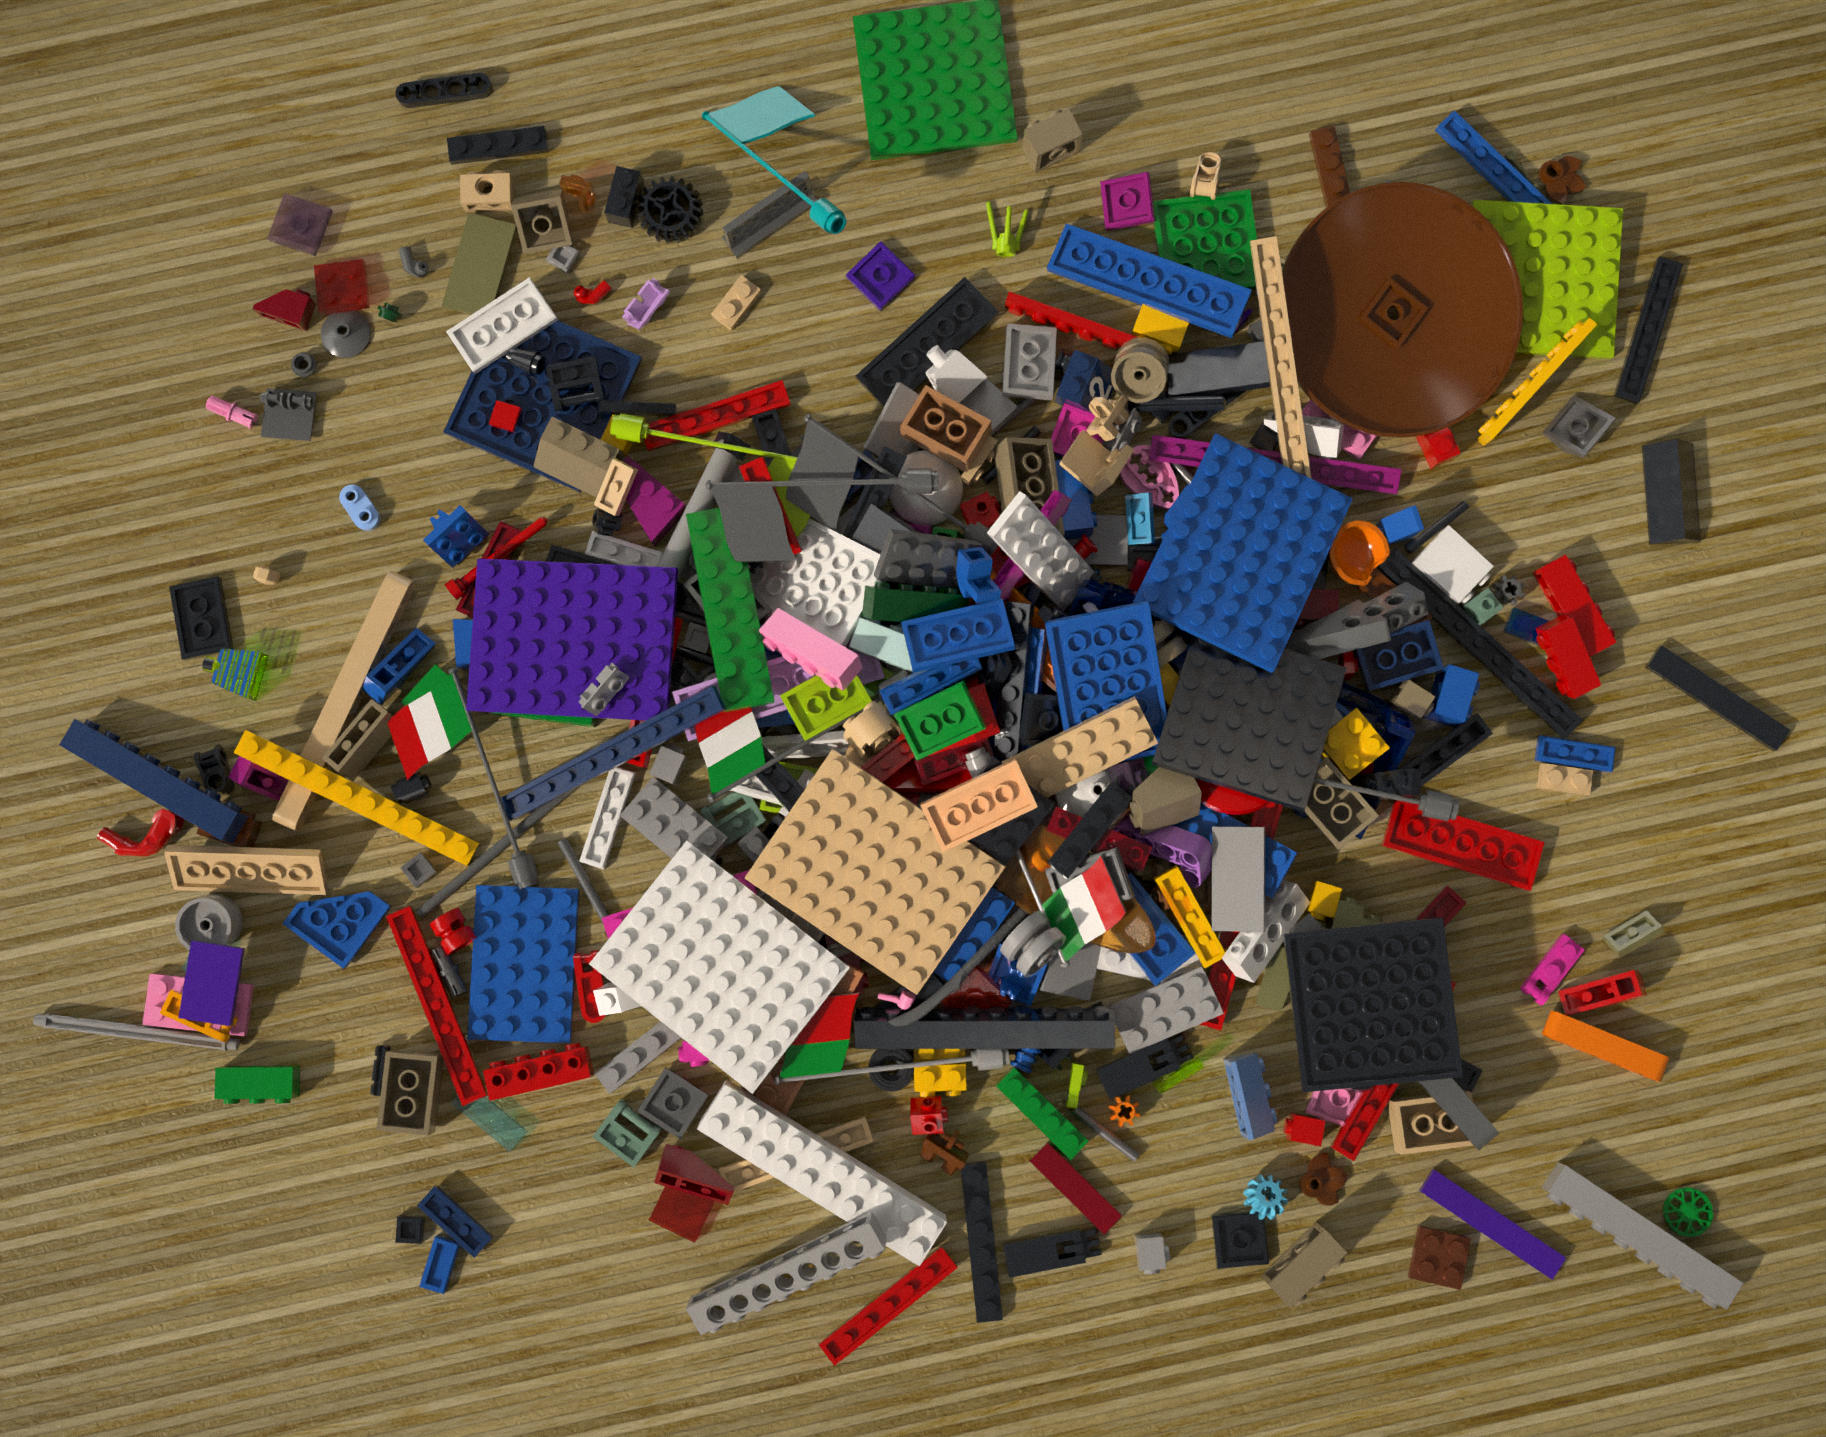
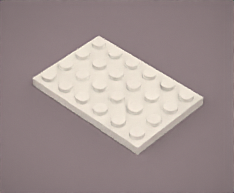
M809 518L805 528L797 537L803 551L794 555L797 561H763L764 569L757 567L755 574L750 573L752 587L772 609L770 613L773 614L779 608L846 647L856 630L859 619L864 618L862 616L865 585L874 586L875 581L886 582L877 580L874 576L880 554Z

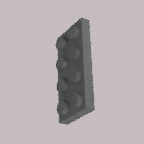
M889 529L874 576L877 580L928 585L938 588H959L956 573L958 550L982 547L983 545L975 540Z

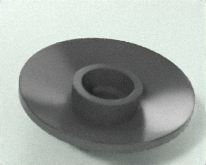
M350 309L333 312L326 318L321 328V340L324 347L331 354L340 358H351L359 355L366 349L371 337L368 321L359 312ZM346 327L347 332L344 335H340V330Z

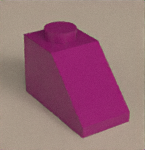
M241 756L238 757L228 776L239 785L277 801L280 800L289 781Z

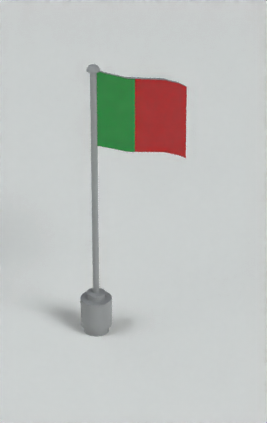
M859 993L828 996L787 1049L780 1075L775 1076L774 1083L779 1085L782 1082L972 1061V1066H977L978 1071L1003 1068V1065H1009L1008 1049H975L971 1051V1056L842 1070L849 1046L852 1012Z

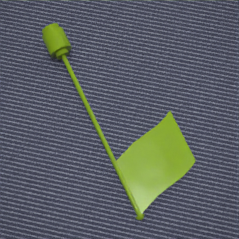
M621 413L620 415H614L611 422L610 434L615 435L617 439L641 443L643 438L647 439L648 434L774 458L768 467L773 481H789L798 458L649 429V424L646 423L644 417ZM776 486L796 537H798L808 523L810 515L786 499L787 486Z

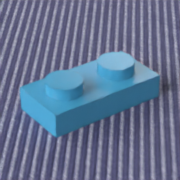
M1152 493L1125 495L1128 545L1155 543Z

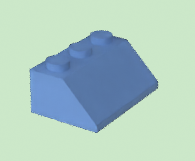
M1248 1053L1223 1059L1241 1136L1252 1140L1274 1132V1124H1277V1117L1274 1108L1270 1109L1268 1098H1271V1092L1268 1083L1263 1081L1262 1073H1265V1066L1262 1057L1258 1058L1256 1053Z

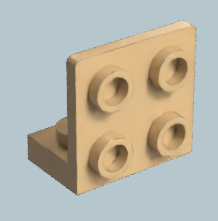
M1082 430L1061 460L1060 465L1098 496L1114 483L1134 450L1126 444L1119 451L1114 449L1110 452L1090 436L1089 433Z

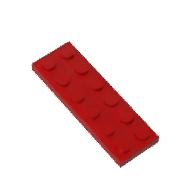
M1394 800L1381 846L1519 889L1531 891L1545 842L1458 815L1455 820L1449 819L1448 821L1422 816V811L1418 810V804Z

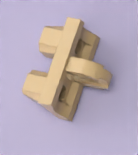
M1121 395L1118 400H1107L1103 397L1092 399L1089 409L1095 418L1086 430L1090 436L1099 434L1104 441L1112 440L1117 436L1119 432L1113 425V422L1116 425L1123 424L1130 416L1124 408L1128 401L1124 395Z

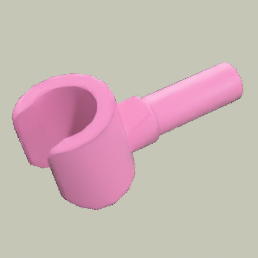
M903 991L900 997L880 992L878 994V999L897 1003L898 1007L904 1010L910 1008L916 998V995L910 991Z

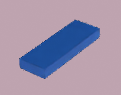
M1540 735L1537 737L1535 761L1611 773L1613 772L1616 747Z

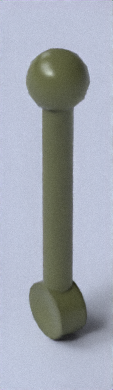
M1512 150L1508 151L1505 159L1512 162L1523 177L1540 192L1541 186L1532 180L1517 161L1516 153Z

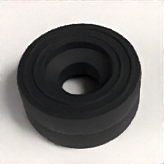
M877 1049L872 1054L868 1067L884 1066L889 1060H894L898 1064L912 1063L914 1060L907 1049ZM914 1068L899 1069L895 1075H888L885 1071L870 1072L869 1076L878 1088L894 1092L905 1088L910 1083L914 1075Z

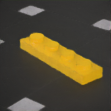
M1176 865L1154 877L1202 966L1206 968L1221 960L1225 951L1214 931H1212L1208 920L1178 866Z

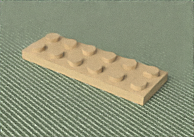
M1134 696L1002 761V763L1004 764L1012 759H1016L1026 782L1044 797L1048 798L1158 744Z
M167 845L164 850L174 890L326 895L328 891L321 850Z

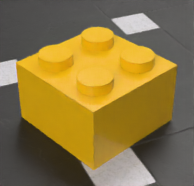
M1356 708L1328 730L1322 754L1334 764L1347 780H1350L1386 752L1389 746L1358 708Z

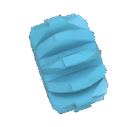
M1258 1175L1256 1181L1251 1179L1247 1183L1249 1188H1246L1243 1194L1248 1198L1244 1201V1205H1251L1253 1207L1250 1210V1214H1254L1257 1211L1259 1212V1219L1263 1220L1267 1215L1272 1220L1276 1217V1214L1281 1215L1284 1212L1283 1206L1288 1204V1199L1283 1197L1287 1194V1189L1279 1188L1282 1183L1281 1180L1274 1183L1272 1175H1268L1266 1179L1262 1175Z

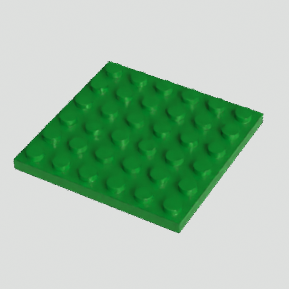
M976 0L852 16L871 161L1017 142L998 0Z

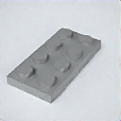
M654 777L649 780L620 814L626 822L670 858H673L683 844L688 841L713 860L730 840Z
M1202 965L1108 1006V1008H1114L1115 1024L1129 1054L1224 1014Z

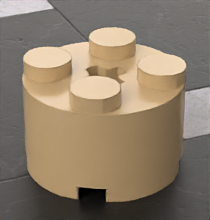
M876 701L868 703L862 713L857 717H850L843 725L846 729L843 735L844 739L864 762H868V757L873 758L893 742L897 733L899 736L903 733L897 720L888 712L883 704H878Z

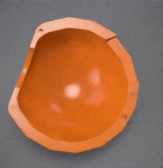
M1356 520L1346 523L1339 528L1328 552L1329 565L1335 575L1344 582L1364 586L1371 580L1373 570L1390 555V550L1386 537L1378 527L1370 522Z

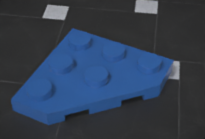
M372 891L297 903L283 922V925L341 968L346 969L392 906Z

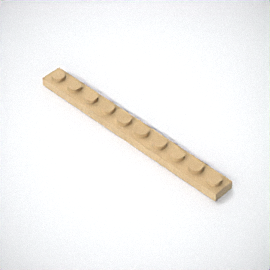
M1277 236L1251 240L1250 246L1282 465L1311 478Z

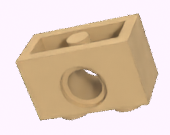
M496 170L492 174L471 171L467 175H460V204L465 212L512 210L511 204L515 198L514 180L510 173ZM489 186L493 187L490 193H482L484 188Z

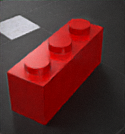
M1561 615L1535 628L1538 634L1537 642L1547 654V665L1555 673L1558 680L1556 686L1562 695L1575 699L1601 686V682L1573 617Z

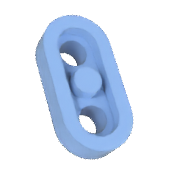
M357 485L345 486L340 492L339 499L355 525L363 531L376 529L380 524L381 517L365 491ZM351 493H355V499L349 501L348 496ZM365 513H369V519L362 521V516Z

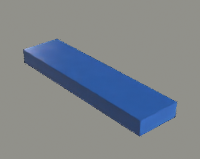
M979 658L915 672L879 690L888 712L893 715L983 668Z

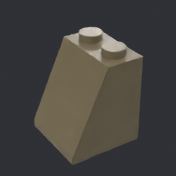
M1158 767L1133 791V798L1130 803L1132 813L1129 814L1134 829L1138 828L1141 836L1198 816L1202 792L1195 778Z

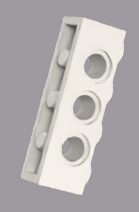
M1283 880L1274 898L1266 895L1265 932L1240 931L1225 952L1222 959L1235 976L1255 983L1284 941L1283 934L1290 932V929L1308 907L1310 901L1297 884Z

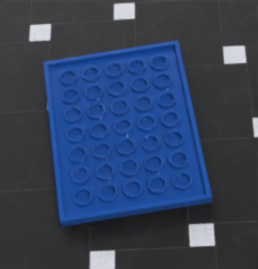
M1215 433L1132 603L1148 601L1151 615L1273 673L1353 498Z

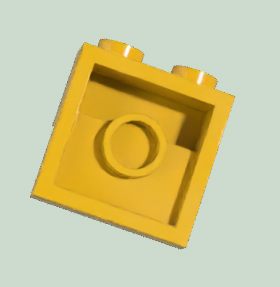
M914 1049V1062L965 1057V1049ZM965 1062L915 1067V1092H920L921 1097L935 1096V1091H946V1096H960L961 1091L966 1090Z

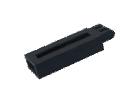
M1181 1034L1169 1040L1166 1038L1096 1068L1108 1098L1111 1100L1180 1069V1064L1193 1059V1053H1188L1184 1056L1181 1054V1052L1190 1049L1188 1043L1179 1047L1177 1045L1178 1042L1186 1039L1185 1035ZM1164 1051L1165 1054L1155 1057L1159 1065L1152 1068L1148 1057Z
M1079 1228L1004 1242L1003 1247L1009 1277L1012 1278L1086 1263L1085 1258L1102 1255L1101 1249L1091 1250V1246L1100 1244L1099 1238L1089 1240L1088 1237L1098 1234L1097 1228L1082 1231ZM1073 1240L1074 1245H1064L1065 1253L1058 1255L1056 1243Z

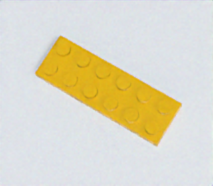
M1588 318L1584 323L1579 320L1563 336L1566 341L1561 340L1546 355L1549 360L1544 359L1530 372L1531 380L1526 378L1512 392L1515 397L1513 399L1509 397L1495 411L1498 416L1496 418L1492 416L1480 427L1478 432L1481 435L1476 440L1483 446L1493 440L1593 330L1597 323Z

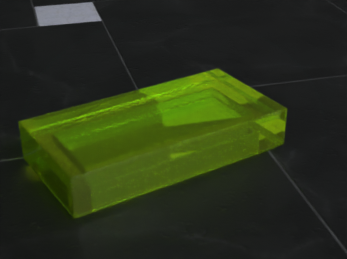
M1195 1057L1180 1066V1069L1154 1082L1153 1085L1157 1092L1162 1094L1203 1069L1204 1065L1199 1058Z

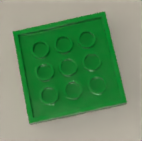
M1250 189L1217 193L1216 200H1211V197L1195 196L1153 201L1155 222L1153 223L1159 257L1248 289H1257L1250 246L1251 240H1257Z

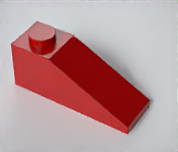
M1637 970L1558 991L1566 1016L1648 996L1640 971Z

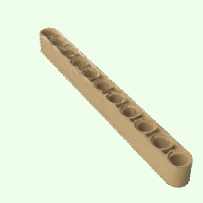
M393 571L388 572L302 751L301 757L329 770L330 765L322 757L351 724L365 694V691L362 690L365 677L380 663L413 593L415 581ZM289 780L275 808L272 820L294 831H298L302 827L317 793Z

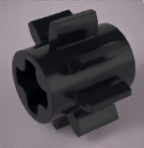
M595 509L592 517V526L598 528L597 534L609 536L613 535V531L618 532L622 524L621 513L619 516H614L603 509Z

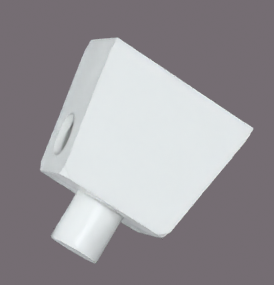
M936 345L926 354L934 364L926 371V375L934 390L958 403L987 378L980 369L957 350L951 349L945 354Z

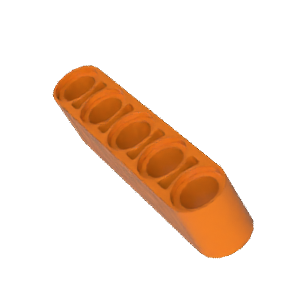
M1552 1010L1549 1012L1541 1034L1658 1082L1662 1081L1670 1059L1658 1052Z

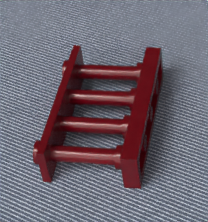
M1056 806L1046 829L1049 833L1046 835H1052L1053 838L1064 841L1082 817ZM1108 828L1090 852L1098 853L1118 847L1125 868L1137 873L1138 870L1143 871L1152 847Z

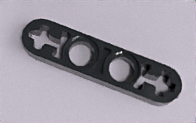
M472 73L405 82L396 88L395 95L403 107L416 108L483 99L491 94L493 86L486 74ZM480 81L484 83L482 90H478L476 87ZM467 82H469L471 86L469 87L471 92H468V87L466 85ZM459 83L463 86L459 94L450 93V88L453 84ZM429 87L438 88V94L433 98L426 96V90ZM418 89H420V94H421V96H422L421 99H420L419 96L417 95V94H419ZM406 91H410L412 94L409 96V100L404 98Z

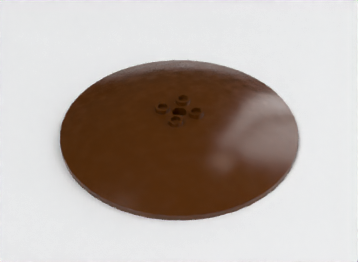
M1411 182L1382 183L1356 190L1326 207L1306 226L1292 246L1284 263L1282 277L1297 382L1311 401L1323 412L1352 429L1381 437L1404 438L1430 434L1450 427L1469 416L1488 400L1502 382L1515 357L1523 322L1522 289L1515 262L1504 240L1489 220L1476 208L1450 192L1433 186ZM1391 306L1398 310V318L1396 320H1391L1387 315V310Z

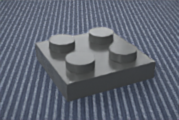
M665 1067L637 1112L681 1139L709 1094L668 1067Z

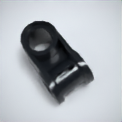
M218 744L212 750L204 753H194V760L206 790H213L220 795L229 794L235 784L228 777L231 771L224 748ZM222 777L223 783L220 788L216 789L215 782L217 778Z

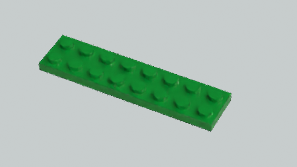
M719 508L687 513V524L719 692L727 709L723 713L774 703V696L762 635L759 632L760 624L748 563L736 562L726 542Z

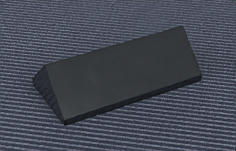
M1673 439L1643 445L1642 457L1649 545L1700 543L1693 443Z

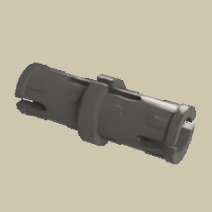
M442 946L432 950L430 953L433 955L440 970L438 974L440 978H444L452 998L466 992L467 988L457 971L459 967L457 964H454L451 956L446 954Z

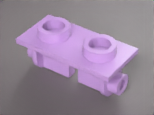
M654 278L650 281L647 280L637 293L643 299L640 303L636 298H633L626 309H624L623 312L625 314L622 318L627 321L628 325L641 330L643 326L648 324L655 310L665 302L666 296L670 291L659 286L660 283Z

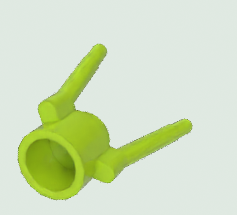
M987 201V213L993 240L992 250H996V255L1013 257L1016 255V251H1020V241L1029 210H1024L1016 238L1014 239V234L1010 233L1012 207L1007 206L1005 233H1001L998 238L991 202Z

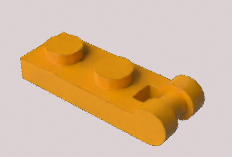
M175 989L170 990L159 1014L219 1041L228 1042L231 1036L229 1032L231 1027L236 1025L238 1017L234 1016L233 1025H221L219 1029L214 1028L213 1023L178 1018L182 993Z

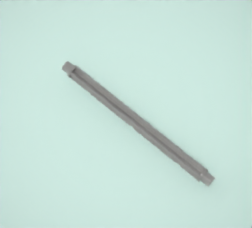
M50 1013L45 1015L35 1014L33 1019L34 1025L43 1026L46 1029L72 1030L220 1049L223 1051L228 1049L238 1050L240 1040L235 1038H229L228 1042H222L206 1034L73 1018L52 1015Z

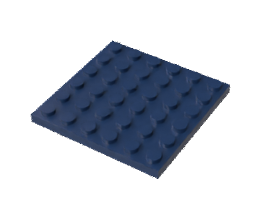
M557 320L514 348L539 351L541 355L545 356L546 365L542 374L532 376L506 361L507 354L476 374L471 371L443 433L581 493V490L533 467L540 438L551 417H554L601 440L612 414H599V403L597 401L563 407V410L555 411L546 366L595 356L605 401H624L642 362V357ZM593 385L564 390L560 391V396L562 398L594 391ZM496 400L521 407L522 411L514 433L489 425Z

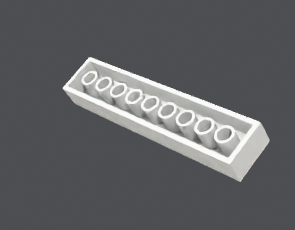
M727 1079L698 1124L697 1130L848 1223L872 1212L887 1238L885 1246L919 1267L947 1223L946 1214Z

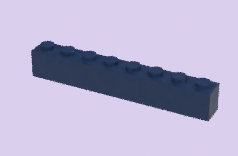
M88 718L85 722L78 719L73 720L59 746L221 841L234 843L249 817L240 812L241 806L231 801H228L226 804L220 800L222 796L210 789H207V791L200 788L201 783L190 777H187L185 780L179 776L181 773L179 770L169 765L166 767L159 765L160 759L148 753L145 756L139 753L141 748L130 742L123 744L119 741L121 738L119 735L109 730H106V732L99 730L100 724Z

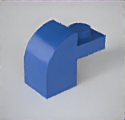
M982 547L958 550L956 566L957 581L963 597H972L976 603L999 600L1001 597V590L990 578L993 559Z

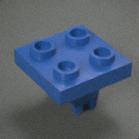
M461 505L450 515L442 510H438L439 518H430L434 530L423 539L452 568L461 562L470 551L489 535Z
M1002 940L983 988L1031 1006L1047 964L1037 973L1026 978L1016 967L1018 960L1009 961L1000 952V948L1004 943Z

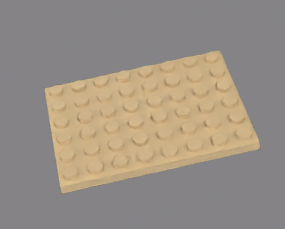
M832 749L744 879L917 995L1004 870L1005 865L969 841L942 852L921 808Z

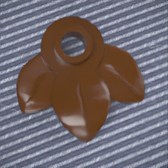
M1564 156L1558 161H1546L1540 167L1539 178L1546 184L1547 195L1554 202L1565 204L1568 194H1576L1586 188L1582 178L1575 172L1579 168L1581 160L1572 156ZM1547 171H1552L1554 173V177H1550L1547 174Z
M1321 1153L1310 1160L1308 1172L1301 1176L1299 1187L1305 1196L1315 1197L1320 1204L1331 1206L1339 1202L1336 1190L1341 1189L1345 1185L1348 1174L1343 1169L1331 1167L1329 1153ZM1312 1180H1315L1316 1183L1314 1189L1310 1185Z

